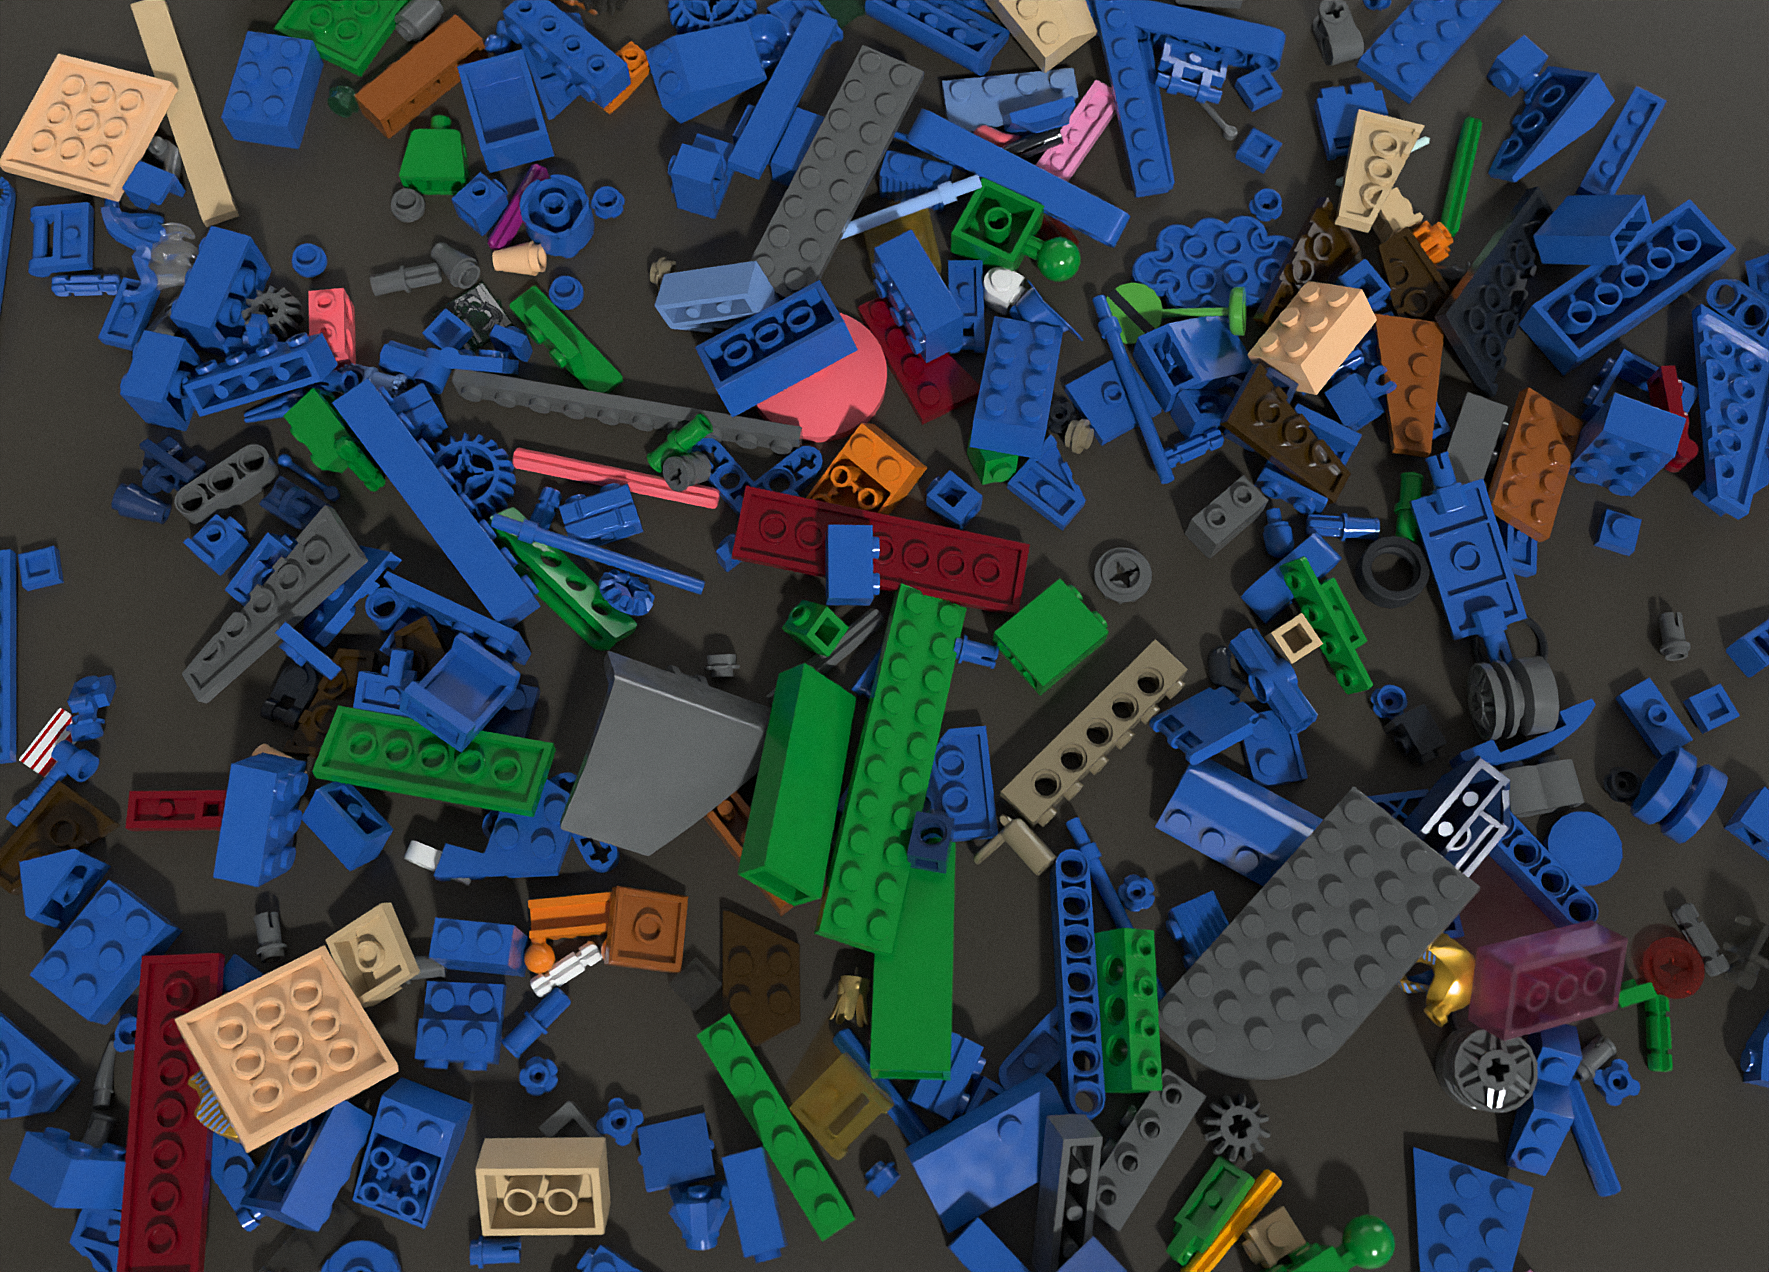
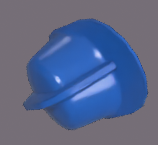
M1027 279L1031 287L1011 307V317L1014 320L1064 328L1063 332L1069 331L1082 342V337L1044 302L1032 283Z

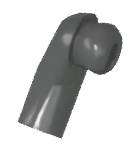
M153 136L147 149L164 165V171L174 174L180 180L183 161L179 149L170 141L163 140L160 136Z

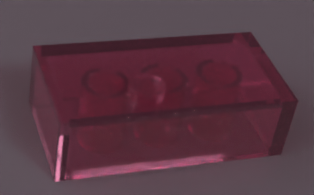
M1590 920L1477 947L1468 1021L1505 1041L1617 1010L1628 938Z

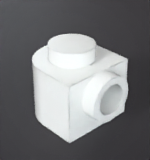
M995 267L989 270L984 277L983 283L985 304L1006 316L1011 307L1026 293L1027 289L1023 287L1024 276L1004 267Z

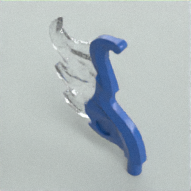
M105 199V205L101 208L108 234L116 241L136 251L131 256L141 285L136 290H124L122 292L124 301L126 303L143 301L153 297L159 290L173 286H184L186 273L189 268L193 267L188 260L191 257L197 258L199 251L197 247L183 241L181 238L185 236L194 239L193 231L186 225L179 223L164 224V217L159 215L122 212L119 208V202Z

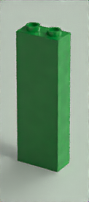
M805 663L781 672L778 675L737 873L739 876L792 906L821 899L857 700L855 696L844 690L842 686L832 682L817 672L814 667Z
M928 838L925 843L934 845L939 843L942 838ZM955 842L952 843L946 874L910 867L892 954L886 957L878 954L874 956L870 1054L872 1078L951 1080Z

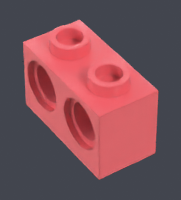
M344 288L308 291L309 336L323 333L338 363L334 368L335 370H340L339 368L345 367V364L350 365V363L356 365L355 307Z

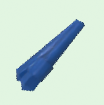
M300 388L245 412L244 421L245 423L283 418V415L304 397L308 391Z

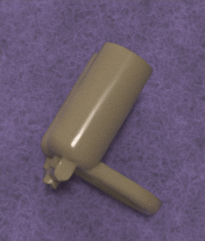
M1005 814L999 817L1004 828L983 846L973 858L976 865L980 864L1006 841L1035 875H1041L1057 859L1054 853L1025 821L1019 818L1012 819Z

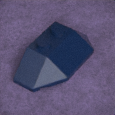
M1476 756L1442 775L1402 825L1467 877H1470L1510 828V779L1480 756Z

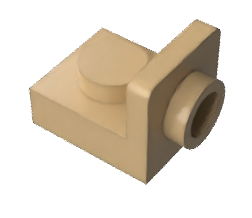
M1284 1206L1278 1207L1259 1219L1242 1233L1246 1239L1242 1245L1247 1255L1255 1265L1261 1263L1264 1268L1275 1266L1277 1260L1306 1242Z

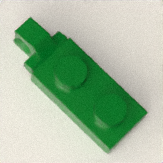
M1221 1155L1220 1157L1218 1156L1174 1219L1177 1224L1173 1229V1233L1176 1236L1166 1249L1169 1256L1183 1267H1186L1198 1251L1203 1254L1208 1246H1211L1255 1183L1253 1177Z

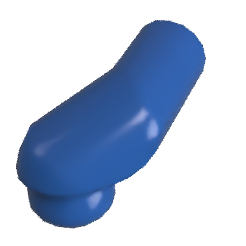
M505 20L498 21L495 35L490 34L486 38L485 50L493 53V56L506 54L511 48L512 39L505 30L507 27Z

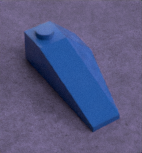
M1548 66L1534 85L1527 91L1524 98L1526 106L1521 115L1515 116L1512 122L1515 129L1511 137L1503 141L1488 174L1492 178L1516 182L1593 128L1615 101L1599 74Z

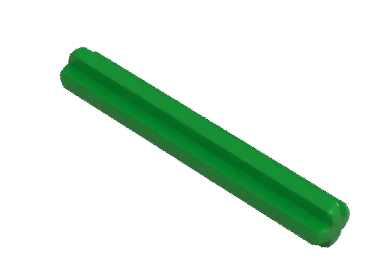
M1467 117L1461 127L1440 220L1452 237L1456 236L1460 227L1482 128V121L1479 118Z

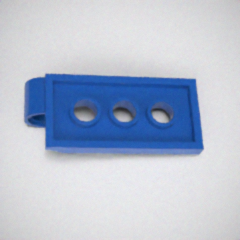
M387 571L383 577L391 588H378L366 599L365 611L367 615L383 632L391 633L399 620L409 625L427 615L432 617L436 625L457 635L462 633L468 638L476 639L485 648L492 650L493 655L511 664L515 661L525 666L531 655L519 632ZM395 605V609L390 615L381 616V611L384 607Z

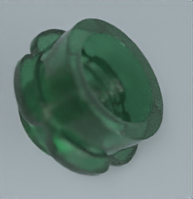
M348 86L332 87L329 91L330 97L327 100L328 106L338 116L348 118L353 112L357 113L359 111V105L354 97L357 93Z

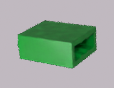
M1058 579L997 629L992 640L993 645L999 646V651L1039 696L1106 641L1109 633L1106 629L1108 626L1104 618L1097 611L1091 612L1082 603L1083 597L1073 585H1066L1061 579Z

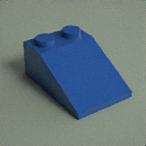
M747 21L676 35L645 51L662 107L680 124L767 80L750 25Z

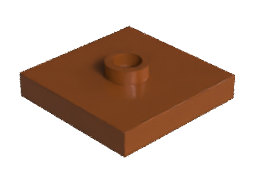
M622 886L612 887L604 965L681 973L688 896Z

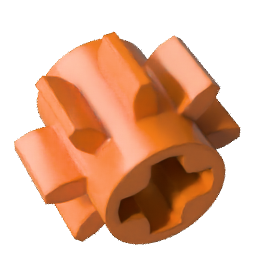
M1426 220L1413 230V235L1435 265L1449 256L1448 253L1451 250L1448 246L1453 243V238L1441 222L1431 226Z

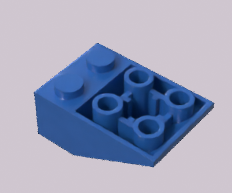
M1204 316L1168 323L1139 336L1132 355L1165 413L1172 410L1177 394L1182 390H1217L1226 386V380L1232 376L1238 379L1246 377L1253 365L1240 338L1237 335L1231 334L1227 316Z
M401 1077L381 1097L352 1201L425 1229L462 1143L473 1104Z

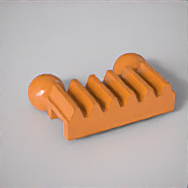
M612 892L528 900L531 914V931H529L531 945L524 954L526 967L534 973H544L553 966L555 953L551 946L547 944L546 939L559 940L560 938H575L576 936L606 935L608 932ZM605 939L601 946V955L603 959H605L607 939Z

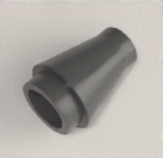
M445 242L434 246L431 251V257L437 262L453 286L467 289L477 282L480 276V268L474 258L450 247Z

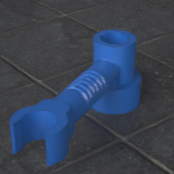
M68 740L59 742L51 753V757L57 763L48 772L46 778L41 781V784L36 787V790L27 799H23L9 811L6 819L14 826H20L58 780L62 781L67 774L77 782L87 780L97 770L99 758L87 749L80 750Z

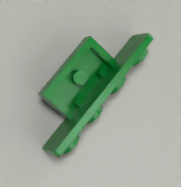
M532 286L510 303L511 311L527 327L526 331L538 345L542 343L549 350L548 354L561 369L565 367L586 390L608 394L623 382L622 375L537 286Z
M1305 556L1279 566L1284 581L1296 599L1301 612L1323 644L1319 647L1325 654L1344 692L1349 695L1373 687V683L1355 650L1368 640L1335 578L1332 577L1319 583Z

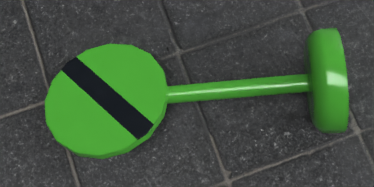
M1133 282L1118 286L1106 298L1112 315L1117 317L1122 332L1120 336L1124 344H1136L1139 336L1159 328L1162 318L1228 316L1231 334L1237 336L1245 335L1246 292L1244 286L1231 289L1228 307L1163 309L1162 302L1154 290L1145 284Z

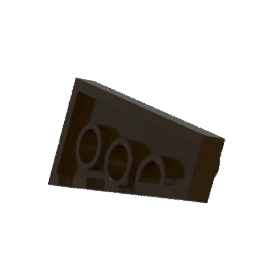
M1328 197L1317 198L1253 318L1263 333L1269 329L1307 281L1331 284L1360 251V247L1348 228L1335 225L1337 211Z

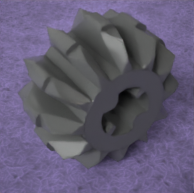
M270 285L267 293L263 294L262 291L256 289L257 298L246 299L248 308L241 311L242 318L245 320V326L249 323L252 314H261L267 316L270 326L269 334L276 335L278 341L280 339L287 341L291 338L289 336L291 333H301V328L298 324L305 322V316L301 311L302 305L285 288L277 291L275 287Z
M1239 1093L1235 1098V1103L1229 1094L1222 1095L1221 1103L1223 1108L1215 1102L1210 1103L1208 1108L1216 1118L1204 1117L1202 1123L1206 1126H1213L1214 1131L1204 1134L1205 1141H1210L1217 1138L1218 1143L1212 1150L1214 1154L1222 1153L1227 1147V1160L1234 1162L1238 1157V1152L1244 1161H1249L1252 1159L1251 1148L1259 1153L1264 1151L1265 1147L1257 1137L1269 1138L1271 1131L1260 1128V1123L1267 1122L1269 1116L1268 1114L1255 1115V1112L1260 1107L1259 1101L1254 1100L1246 1107V1095ZM1233 1116L1236 1117L1235 1122L1242 1121L1244 1124V1129L1239 1131L1240 1138H1237L1238 1133L1231 1134L1228 1126L1234 1123Z

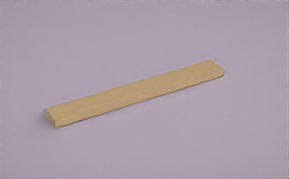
M143 0L130 4L154 77L170 81L178 89L166 113L203 223L206 227L238 217L239 214L166 0Z

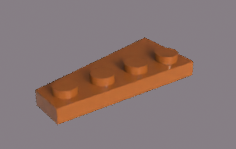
M1375 314L1377 321L1373 324V331H1375L1377 339V358L1380 360V365L1385 366L1388 370L1382 374L1381 384L1383 386L1389 381H1394L1397 384L1394 391L1385 394L1387 405L1385 411L1392 453L1428 458L1432 447L1444 332L1438 322Z

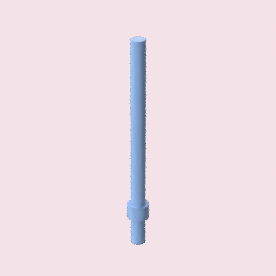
M976 174L952 183L950 180L937 185L938 189L850 221L841 240L941 202L946 205L957 201L958 196L982 188L980 178Z

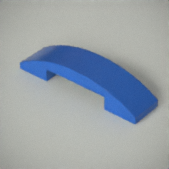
M1589 699L1560 711L1558 722L1553 731L1513 748L1500 752L1492 739L1459 753L1449 763L1455 769L1474 757L1480 756L1495 769H1501L1500 766L1516 761L1527 762L1550 750L1571 735L1583 724L1596 704L1593 699Z

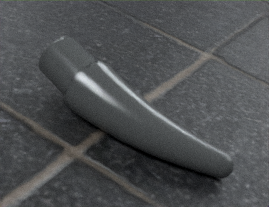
M115 1039L110 1040L93 1086V1109L102 1111L110 1108L116 1049L114 1048Z

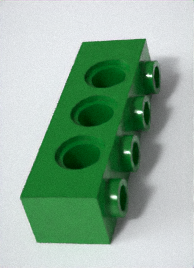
M1119 928L1094 933L1105 1093L1163 1091L1154 930Z

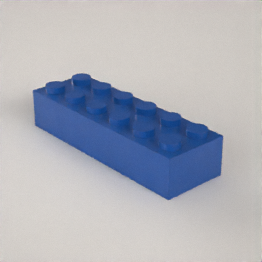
M1689 199L1653 223L1619 265H1591L1533 304L1518 325L1560 373L1565 376L1719 270L1736 251V248Z

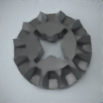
M1124 547L1111 549L1104 553L1096 563L1094 570L1096 588L1104 594L1105 599L1117 601L1119 605L1124 602H1135L1146 594L1152 580L1151 567L1146 558L1133 549ZM1117 566L1123 573L1133 572V575L1128 578V588L1121 580L1112 581L1117 574Z

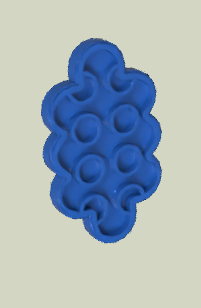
M1238 216L1232 218L1227 224L1215 218H1204L1199 220L1192 229L1185 225L1173 224L1160 231L1155 242V251L1144 253L1135 260L1131 271V281L1133 283L1145 284L1154 290L1157 296H1164L1169 309L1228 307L1231 289L1243 286L1246 292V306L1259 308L1294 241L1282 235L1268 236L1264 225L1258 219L1251 216Z

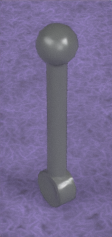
M1207 101L1204 104L1199 103L1223 130V137L1227 140H1234L1238 133L1237 129L1233 126H1228Z

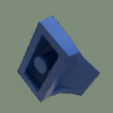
M1070 96L1009 113L1002 117L1005 131L1024 137L1033 133H1040L1069 125L1070 115L1076 106L1074 97Z

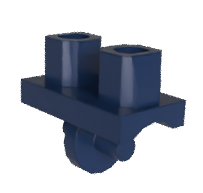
M170 436L156 444L148 438L139 444L140 449L145 452L143 466L140 469V474L144 476L142 487L148 493L155 494L161 490L170 493L173 489L179 491L182 487L207 472L206 463L196 455L191 456L183 463L179 462L178 459L183 456L182 447Z
M279 476L272 491L259 503L261 508L301 532L325 505L333 508L282 476Z

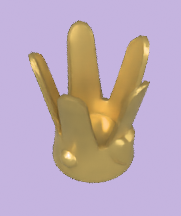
M858 967L855 968L854 976L844 975L840 977L837 990L838 998L829 1020L835 1016L837 1011L836 1024H842L845 1019L851 1020L853 1018L856 1008L857 1025L863 1028L865 1023L869 1025L867 993L870 991V980L858 977Z

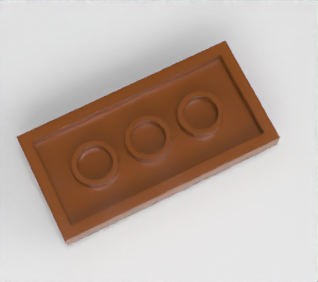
M1528 387L1518 394L1488 495L1494 514L1540 543L1550 538L1583 422Z

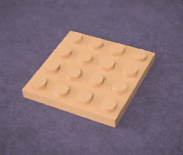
M58 54L0 158V167L4 172L119 202L124 193L123 185L138 161H141L178 89L170 81Z
M325 945L175 1019L178 1030L246 1153L398 1072L397 1062Z

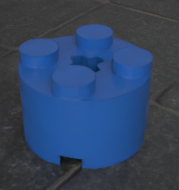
M556 174L550 175L551 179L541 182L537 179L524 190L520 199L521 216L528 237L535 244H541L548 255L572 258L578 254L579 250L586 246L594 232L595 222L588 196L582 185L571 177Z

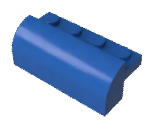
M1208 758L1197 765L1188 764L1155 828L1264 886L1319 826L1323 819Z

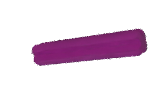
M533 164L487 241L489 248L493 251L508 248L523 222L520 211L521 196L532 182L537 179L541 182L549 178L548 170L538 164Z

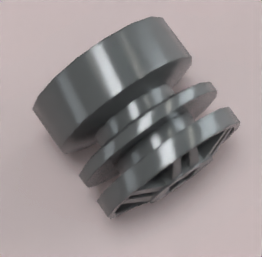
M1543 657L1514 658L1508 665L1499 660L1493 661L1491 664L1485 662L1475 663L1470 668L1467 678L1468 707L1475 730L1482 739L1490 741L1492 739L1497 740L1499 737L1511 738L1516 735L1517 731L1524 736L1545 734L1555 729L1559 715L1558 689L1550 665Z
M1466 1026L1453 1031L1441 1043L1435 1057L1436 1076L1442 1090L1453 1101L1471 1109L1506 1113L1521 1107L1532 1096L1538 1081L1537 1061L1531 1047L1518 1034L1505 1028ZM1492 1063H1495L1497 1071L1487 1075L1486 1068L1491 1067Z

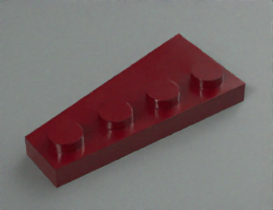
M879 296L858 306V314L861 320L879 342L889 369L922 425L978 398L980 385L948 353L928 363H925L920 353L917 355L913 353L906 338L909 334L903 325L898 327L893 320L889 309L892 306L887 297L882 299Z

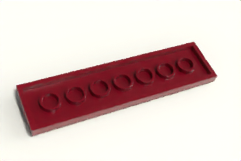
M750 486L745 488L731 559L825 578V532L827 526L873 525V536H878L880 542L879 559H873V573L880 574V589L895 592L902 583L920 590L923 595L946 600L961 606L1014 616L1019 612L1030 544Z
M221 953L142 956L117 1272H204L213 1131L195 1117L194 1112L201 1099L197 1091L188 1085V1081L200 1068L178 1030L175 1019L222 996L225 955Z

